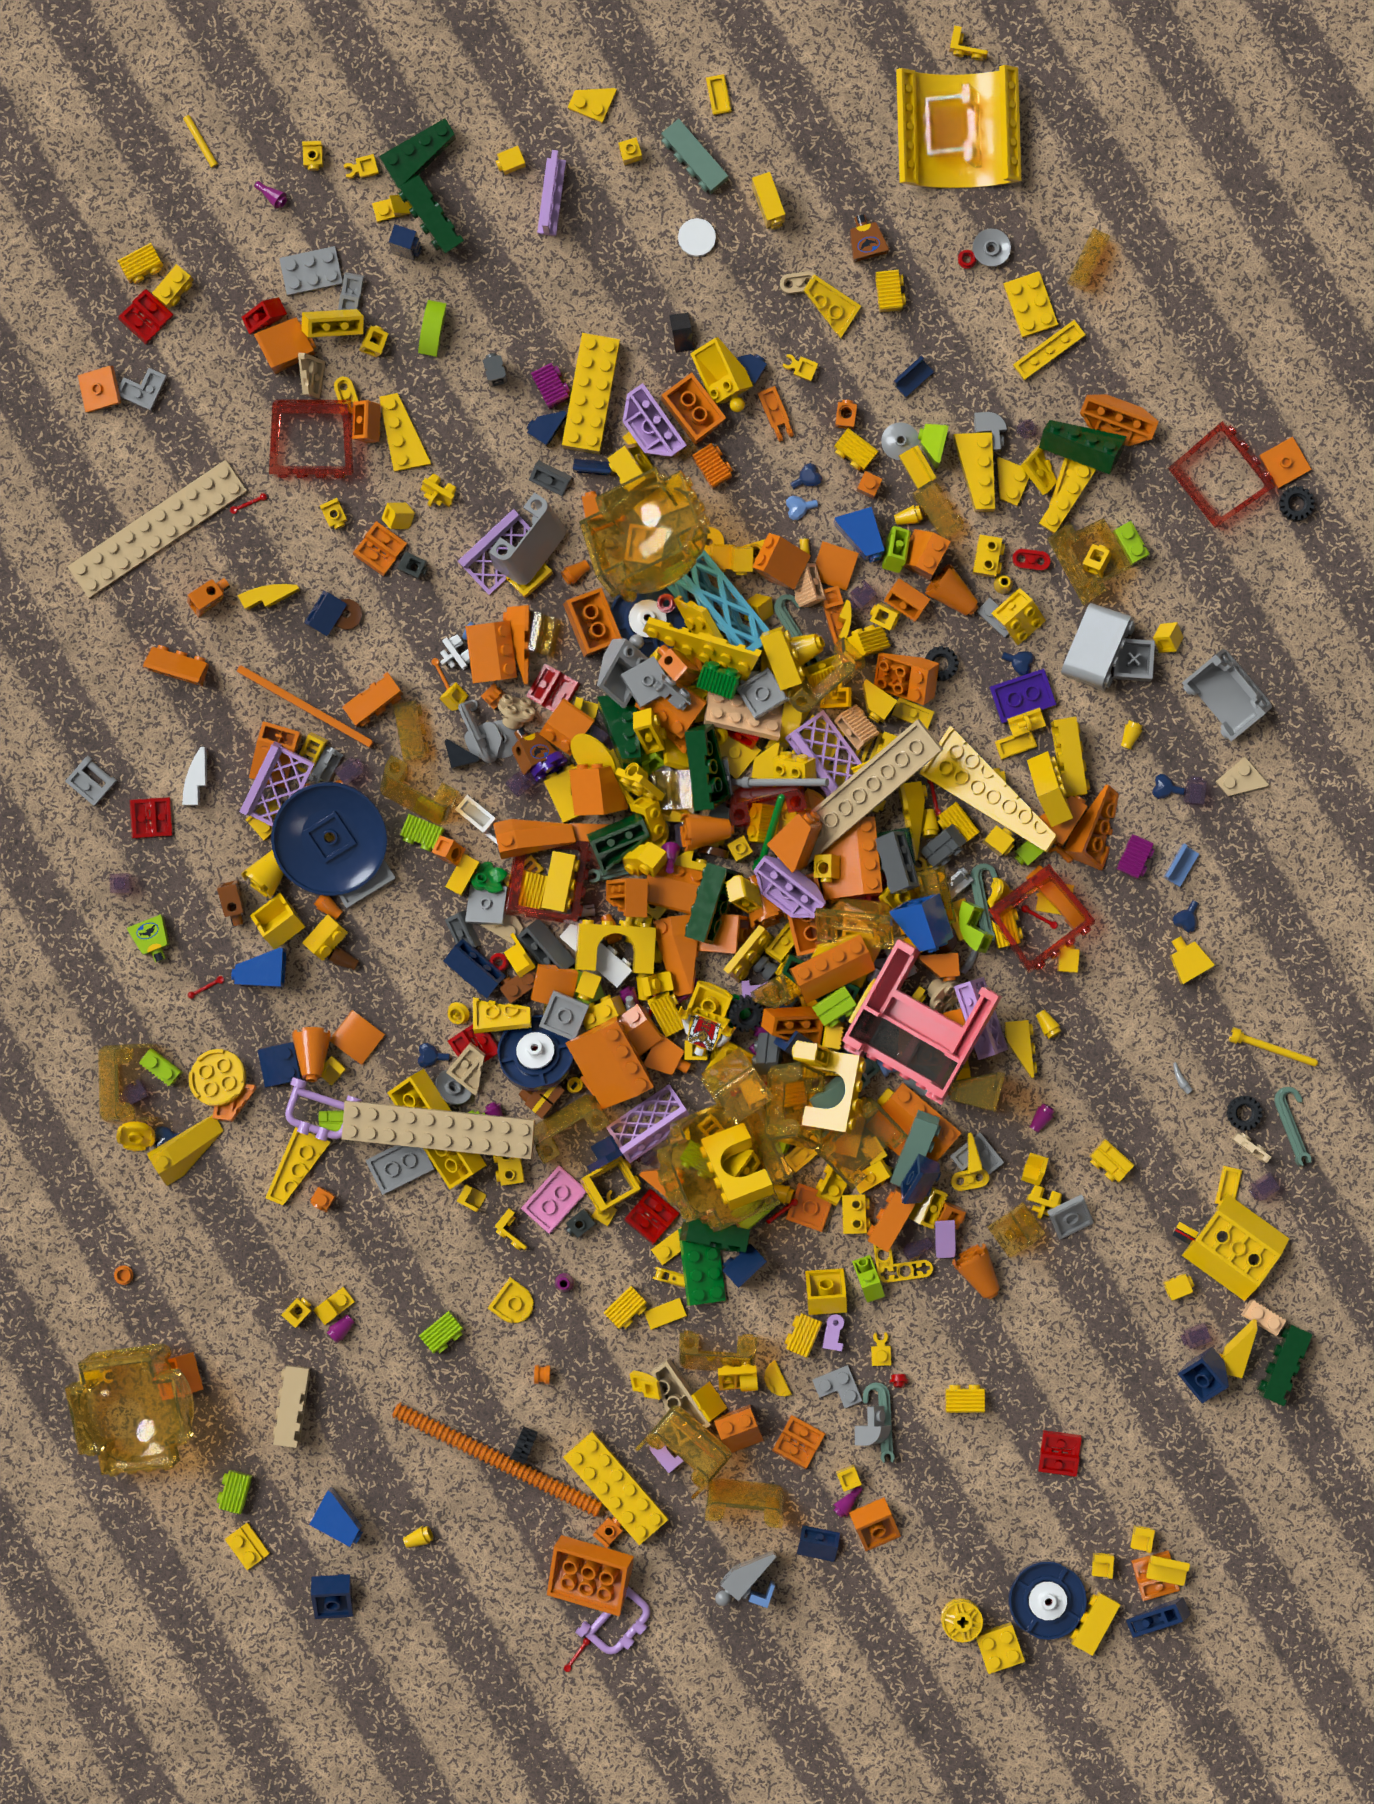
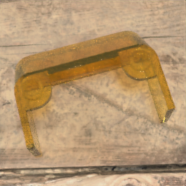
M156 1044L105 1045L99 1050V1114L104 1121H158V1117H135V1109L132 1104L119 1102L118 1064H126L133 1059L134 1048H156Z
M672 1406L635 1448L636 1451H639L646 1442L655 1449H662L666 1445L693 1468L694 1472L691 1474V1479L698 1486L691 1496L693 1500L708 1486L732 1455L730 1449L680 1406Z

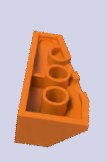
M529 605L507 607V612H503V621L510 620L513 649L525 686H529L531 612Z
M1105 785L1070 834L1064 849L1074 860L1098 870L1103 869L1109 854L1110 847L1105 846L1107 835H1112L1113 829H1110L1109 820L1115 817L1119 795L1110 785Z
M508 819L493 823L501 860L576 843L572 824Z
M691 914L671 916L653 921L654 928H656V940L666 971L671 973L675 997L689 995L694 992L698 940L685 937V927L689 922Z

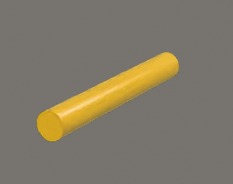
M190 115L185 116L183 120L211 168L218 165Z

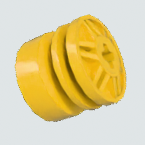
M953 1599L946 1603L941 1613L942 1627L948 1637L954 1641L961 1643L972 1641L982 1630V1614L976 1604L969 1599ZM961 1617H964L967 1621L964 1622L963 1626H961L960 1623L957 1622L961 1620Z

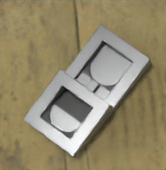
M345 272L338 310H358L364 280L363 275Z

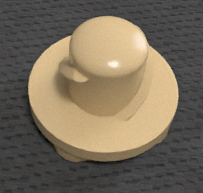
M503 694L499 700L498 709L504 715L501 717L505 727L518 729L523 726V722H530L534 719L535 709L529 699L525 697L520 699L509 694Z
M936 979L932 981L928 986L927 993L931 998L930 1008L939 1013L952 1011L953 1006L958 1002L954 986L960 985V983L955 980L943 982L941 979Z

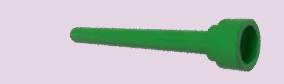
M783 794L777 797L760 857L753 863V871L761 859L769 854L770 848L767 846V843L774 837L785 801Z

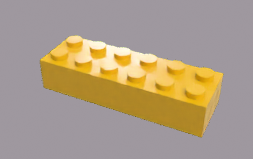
M582 333L562 448L600 455L620 339Z
M425 1069L408 1077L387 1092L393 1103L397 1106L451 1111ZM423 1148L449 1189H452L487 1166L480 1154Z
M593 1430L563 1456L638 1545L642 1544L669 1520V1517Z

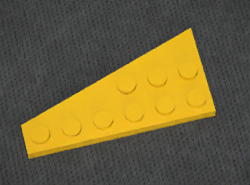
M651 617L648 618L643 632L649 637L657 638L668 646L676 647L683 653L698 658L703 663L715 661L723 668H735L738 670V673L742 674L741 680L747 681L762 652L759 649H755V651L747 650L746 645L739 644L734 646L726 639L699 632L697 635L690 633L688 628L682 627V629H677L671 623Z

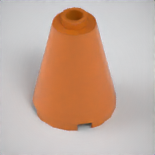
M948 564L942 569L944 573L936 575L929 583L925 594L965 616L968 614L972 615L978 608V601L954 567Z
M690 813L681 814L680 821L684 820V825L680 826L682 846L686 847L685 852L729 839L731 834H734L733 822L730 823L729 819Z
M756 875L747 878L751 883L758 886ZM760 889L762 908L748 913L750 926L753 931L759 925L766 929L780 923L779 919L781 917L787 918V914L764 897Z
M304 1027L301 1032H297L296 1029L292 1032V1038L302 1078L306 1079L307 1082H317L322 1076L331 1032L328 1030L326 1033L324 1028Z
M982 1243V1247H979L977 1244L959 1254L960 1258L957 1261L955 1258L953 1259L952 1264L955 1269L983 1298L991 1299L998 1295L1000 1287L988 1248L984 1243Z

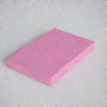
M559 1165L521 1209L550 1234L586 1194V1191L578 1181Z

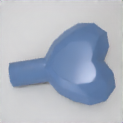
M790 496L786 500V505L789 508L788 515L792 520H799L806 514L807 509L818 507L817 500L806 502L798 496Z

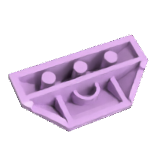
M643 383L627 394L623 424L644 453L671 457L687 446Z
M765 855L754 869L761 894L791 918H815L826 903L814 882L800 871L792 873L780 859Z

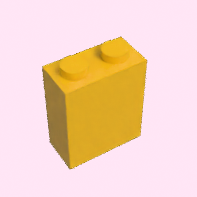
M767 172L753 177L751 186L766 228L771 227L772 230L780 228L782 223L785 222V212L771 173Z

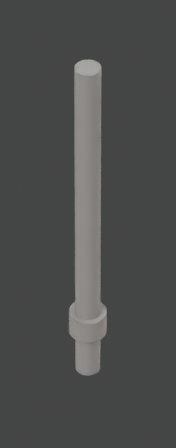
M743 777L742 779H731V786H742L743 788H752L753 786L829 785L828 778L753 779L751 777Z

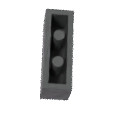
M892 831L876 838L877 851L880 854L882 869L885 872L887 886L891 894H902L919 887L920 884L904 831Z
M540 918L526 927L517 936L518 940L539 964L556 965L558 969H569L575 963V959Z

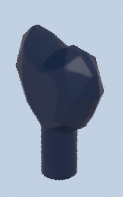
M808 463L801 469L799 478L790 484L793 490L803 484L806 486H817L821 483L822 477L816 472V466Z
M1029 651L1018 652L1015 655L1003 652L1001 659L1011 662L1014 670L1019 675H1026L1030 671L1029 665L1033 662L1034 656Z
M1165 774L1156 776V786L1152 791L1154 797L1161 799L1168 797L1172 793L1184 794L1185 788L1174 786L1172 780Z
M1192 900L1187 910H1182L1174 915L1173 924L1177 927H1183L1188 933L1193 932L1197 926L1194 912L1199 903Z
M423 1043L419 1046L420 1056L418 1064L420 1067H430L438 1060L449 1061V1054L438 1053L433 1045Z
M157 1127L155 1129L156 1148L180 1133H173L167 1127Z

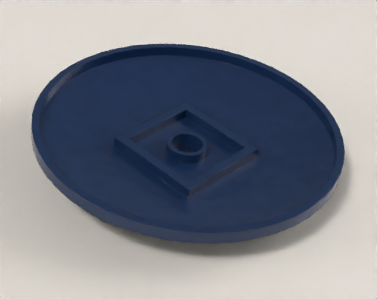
M320 782L299 789L282 804L273 822L271 844L278 866L290 881L311 893L333 896L346 894L362 887L376 874L386 853L387 831L380 811L364 793L342 783ZM332 832L335 835V840L327 841L325 834Z

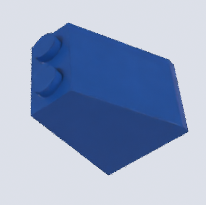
M872 507L834 518V526L864 561L869 560L872 563L881 560L885 550Z
M940 893L908 900L889 911L892 918L919 951L927 950L928 953L937 951L939 947L947 945V941L954 937Z
M277 948L236 964L235 969H232L231 979L234 980L236 985L284 987L287 949Z
M330 1487L309 1525L351 1547L353 1543L357 1544L362 1536L363 1531L360 1530L362 1525L337 1491Z

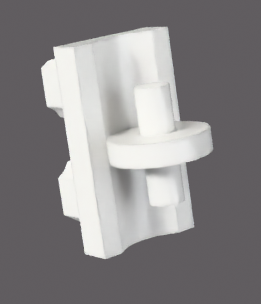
M458 635L450 639L446 637L442 641L451 654L448 655L445 650L440 652L444 658L440 663L442 665L448 663L453 668L455 663L452 659L455 658L463 670L466 669L467 664L470 663L468 649L459 655L455 649L464 644Z

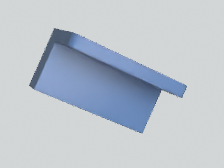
M1185 843L1181 845L1163 878L1178 887L1182 885L1199 853L1188 848V845Z
M770 1581L766 1595L751 1590L749 1602L768 1608L775 1582Z

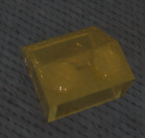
M1024 1202L1015 1206L987 1226L1009 1258L1032 1245L1045 1234Z

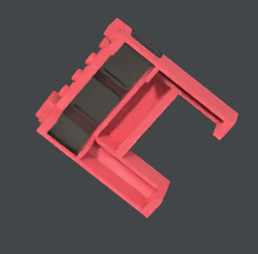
M898 939L842 1040L845 1043L842 1048L861 1057L866 1052V1057L873 1061L878 1059L883 1062L882 1066L888 1070L893 1071L895 1069L900 1072L899 1076L908 1081L911 1078L916 1081V1086L923 1090H928L925 1096L942 1105L1002 996L997 995L989 987H982L978 993L981 996L965 1025L958 1024L900 990L921 951L913 947V945L905 943L906 941Z

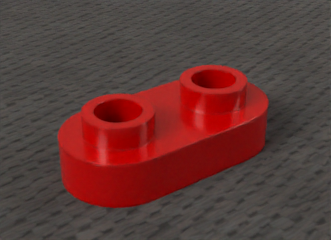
M1018 549L1012 556L1014 566L1020 569L1044 571L1051 562L1050 556L1044 551ZM1024 556L1025 561L1019 562L1018 557ZM1042 558L1044 564L1039 565L1037 559Z

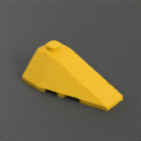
M921 781L904 783L898 788L913 862L918 860L925 804L924 797L927 796L926 786L922 785Z
M213 1114L147 1153L148 1158L166 1186L183 1177L224 1131L218 1120L212 1118Z

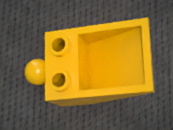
M716 337L690 354L709 396L716 405L730 401L731 410L741 412L745 407V402L738 395L747 391L753 385L743 365L724 343Z

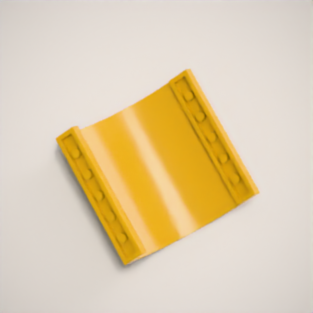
M1002 65L999 66V71L964 75L927 74L905 68L896 69L900 183L930 188H975L1022 181L1018 67Z

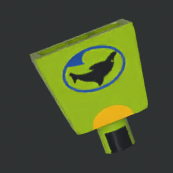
M160 914L127 928L142 955L151 953L155 963L166 959L162 948L170 944L163 915Z

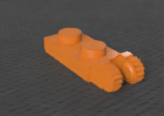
M773 386L758 392L757 395L778 441H783V436L778 429V426L783 424L785 425L787 435L793 437L794 434L789 424L790 420L776 387Z

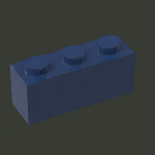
M394 224L388 242L392 253L413 261L416 256L419 257L421 254L422 246H420L421 242L417 232Z
M464 939L460 940L443 960L450 969L459 974L464 981L473 986L486 999L506 977L505 974Z

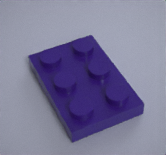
M1044 669L989 687L1001 723L1007 722L1008 718L1036 708L1042 710L1056 705Z

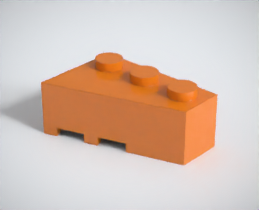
M388 672L383 675L384 678L377 683L373 682L370 688L363 693H359L342 707L356 727L359 725L364 727L371 721L370 717L375 714L376 716L381 715L386 711L385 707L390 703L395 705L402 699L400 697L403 695L402 691Z
M622 878L606 880V900L612 906L618 907L619 912H624L623 915L625 917L647 918V899L650 892L648 879Z
M812 1006L764 1008L761 1027L772 1036L789 1041L793 1033L798 1031L812 1042L820 1045L823 1024Z
M897 1186L894 1192L891 1191L886 1199L888 1203L885 1208H881L876 1216L878 1219L875 1226L871 1225L866 1234L869 1236L868 1242L886 1252L891 1248L916 1204L902 1203L901 1189Z

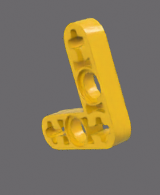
M873 1244L877 1274L882 1282L888 1283L928 1277L933 1271V1266L928 1260L893 1264L891 1248L888 1251V1258L880 1260L878 1252L881 1248H876ZM922 1263L930 1267L926 1274H923L922 1271H916L918 1275L913 1276L914 1269L912 1264H916V1268L922 1267ZM904 1265L909 1266L911 1270L910 1274L906 1277L900 1274V1268ZM897 1266L896 1273L898 1278L894 1279V1274L889 1275V1279L881 1276L885 1268L888 1271H894L893 1267Z

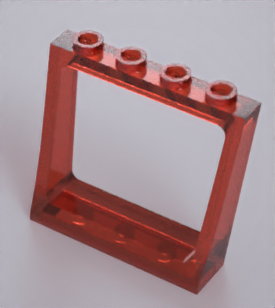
M276 399L272 403L269 474H277L278 478H287L289 474H296L297 478H307L308 475H315V478H326L327 475H334V478H345V475H352L354 468L351 438V400ZM281 413L341 414L343 417L345 466H279L277 460Z
M1224 421L1220 422L1168 467L1169 471L1214 528L1223 524L1275 487L1271 481L1273 479L1272 475L1268 470L1263 471L1260 468L1261 462L1257 456L1249 454L1247 451L1249 446L1243 439L1239 441L1235 436L1238 434L1232 425L1227 426ZM1220 431L1224 432L1264 483V487L1223 516L1216 511L1182 467L1185 461Z
M576 841L574 844L554 848L573 849L580 852V865L576 876L571 914L524 907L518 904L526 854L513 857L504 914L575 925L578 916L581 917L583 911L580 899H584L586 887L582 886L583 880H587L589 869H585L586 862H590L591 851L588 850L589 842Z
M1050 864L988 909L989 917L1028 974L1034 969L1037 971L1042 969L1046 965L1045 961L1047 959L1058 957L1063 947H1071L1076 942V937L1080 934L1082 936L1087 935L1092 930L1090 927L1095 924V919L1066 886ZM1053 882L1084 918V922L1035 959L1029 961L1002 922L1001 917L1046 883Z

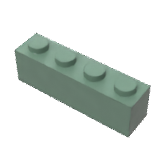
M679 118L661 133L663 145L675 152V159L680 164L683 162L688 167L686 171L692 178L696 176L700 181L698 185L704 192L709 191L712 194L728 180L726 172Z
M921 1110L917 1111L892 1173L890 1183L901 1186L903 1179L918 1154L926 1157L927 1152L931 1153L935 1143L932 1139L934 1136L938 1137L941 1126L938 1125L939 1117Z

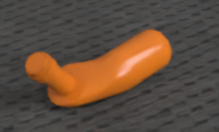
M1058 845L1050 848L1048 851L1049 853L1056 851L1067 863L1073 861V858Z

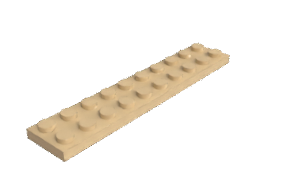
M224 460L67 567L87 597L91 598L245 494L247 490L228 462Z
M920 719L910 725L811 810L820 816V821L823 825L807 865L814 860V855L822 854L943 750Z
M349 1100L344 1102L343 1140L532 1159L535 1120Z

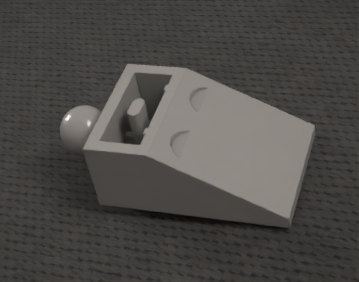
M637 634L631 636L629 641L627 639H612L603 655L597 686L622 708L626 707L632 694L621 678V674L649 659L639 650L644 645V639Z
M771 1550L733 1566L720 1581L721 1587L725 1591L722 1590L716 1594V1603L720 1606L728 1605L731 1595L738 1601L741 1598L745 1599L751 1592L750 1587L776 1558V1552Z

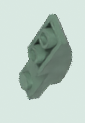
M866 1055L863 1057L866 1062V1070L862 1073V1089L871 1083L870 1078L880 1071L876 1061L869 1059ZM837 1076L809 1099L812 1106L822 1109H830L837 1106L845 1095L844 1080L842 1077Z

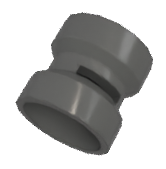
M763 955L753 967V970L756 973H761L763 979L768 981L779 966L771 963L769 958Z

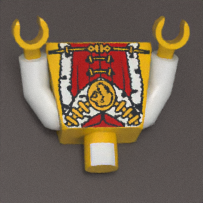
M680 1006L677 1016L682 1019L685 1033L688 1035V1042L696 1045L694 1053L698 1056H705L707 1049L713 1051L715 1047L723 1046L731 1039L736 1027L730 1028L728 1026L730 1019L696 1007L691 1012V1008H688L686 1011Z

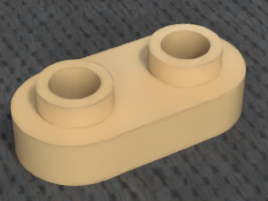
M807 271L786 274L780 280V289L785 294L804 293L803 290L806 286L804 281L811 279L814 273ZM792 282L793 286L791 288L786 287V283Z

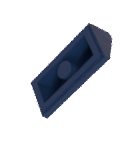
M574 459L573 463L574 473L610 476L612 470L609 466L610 462Z

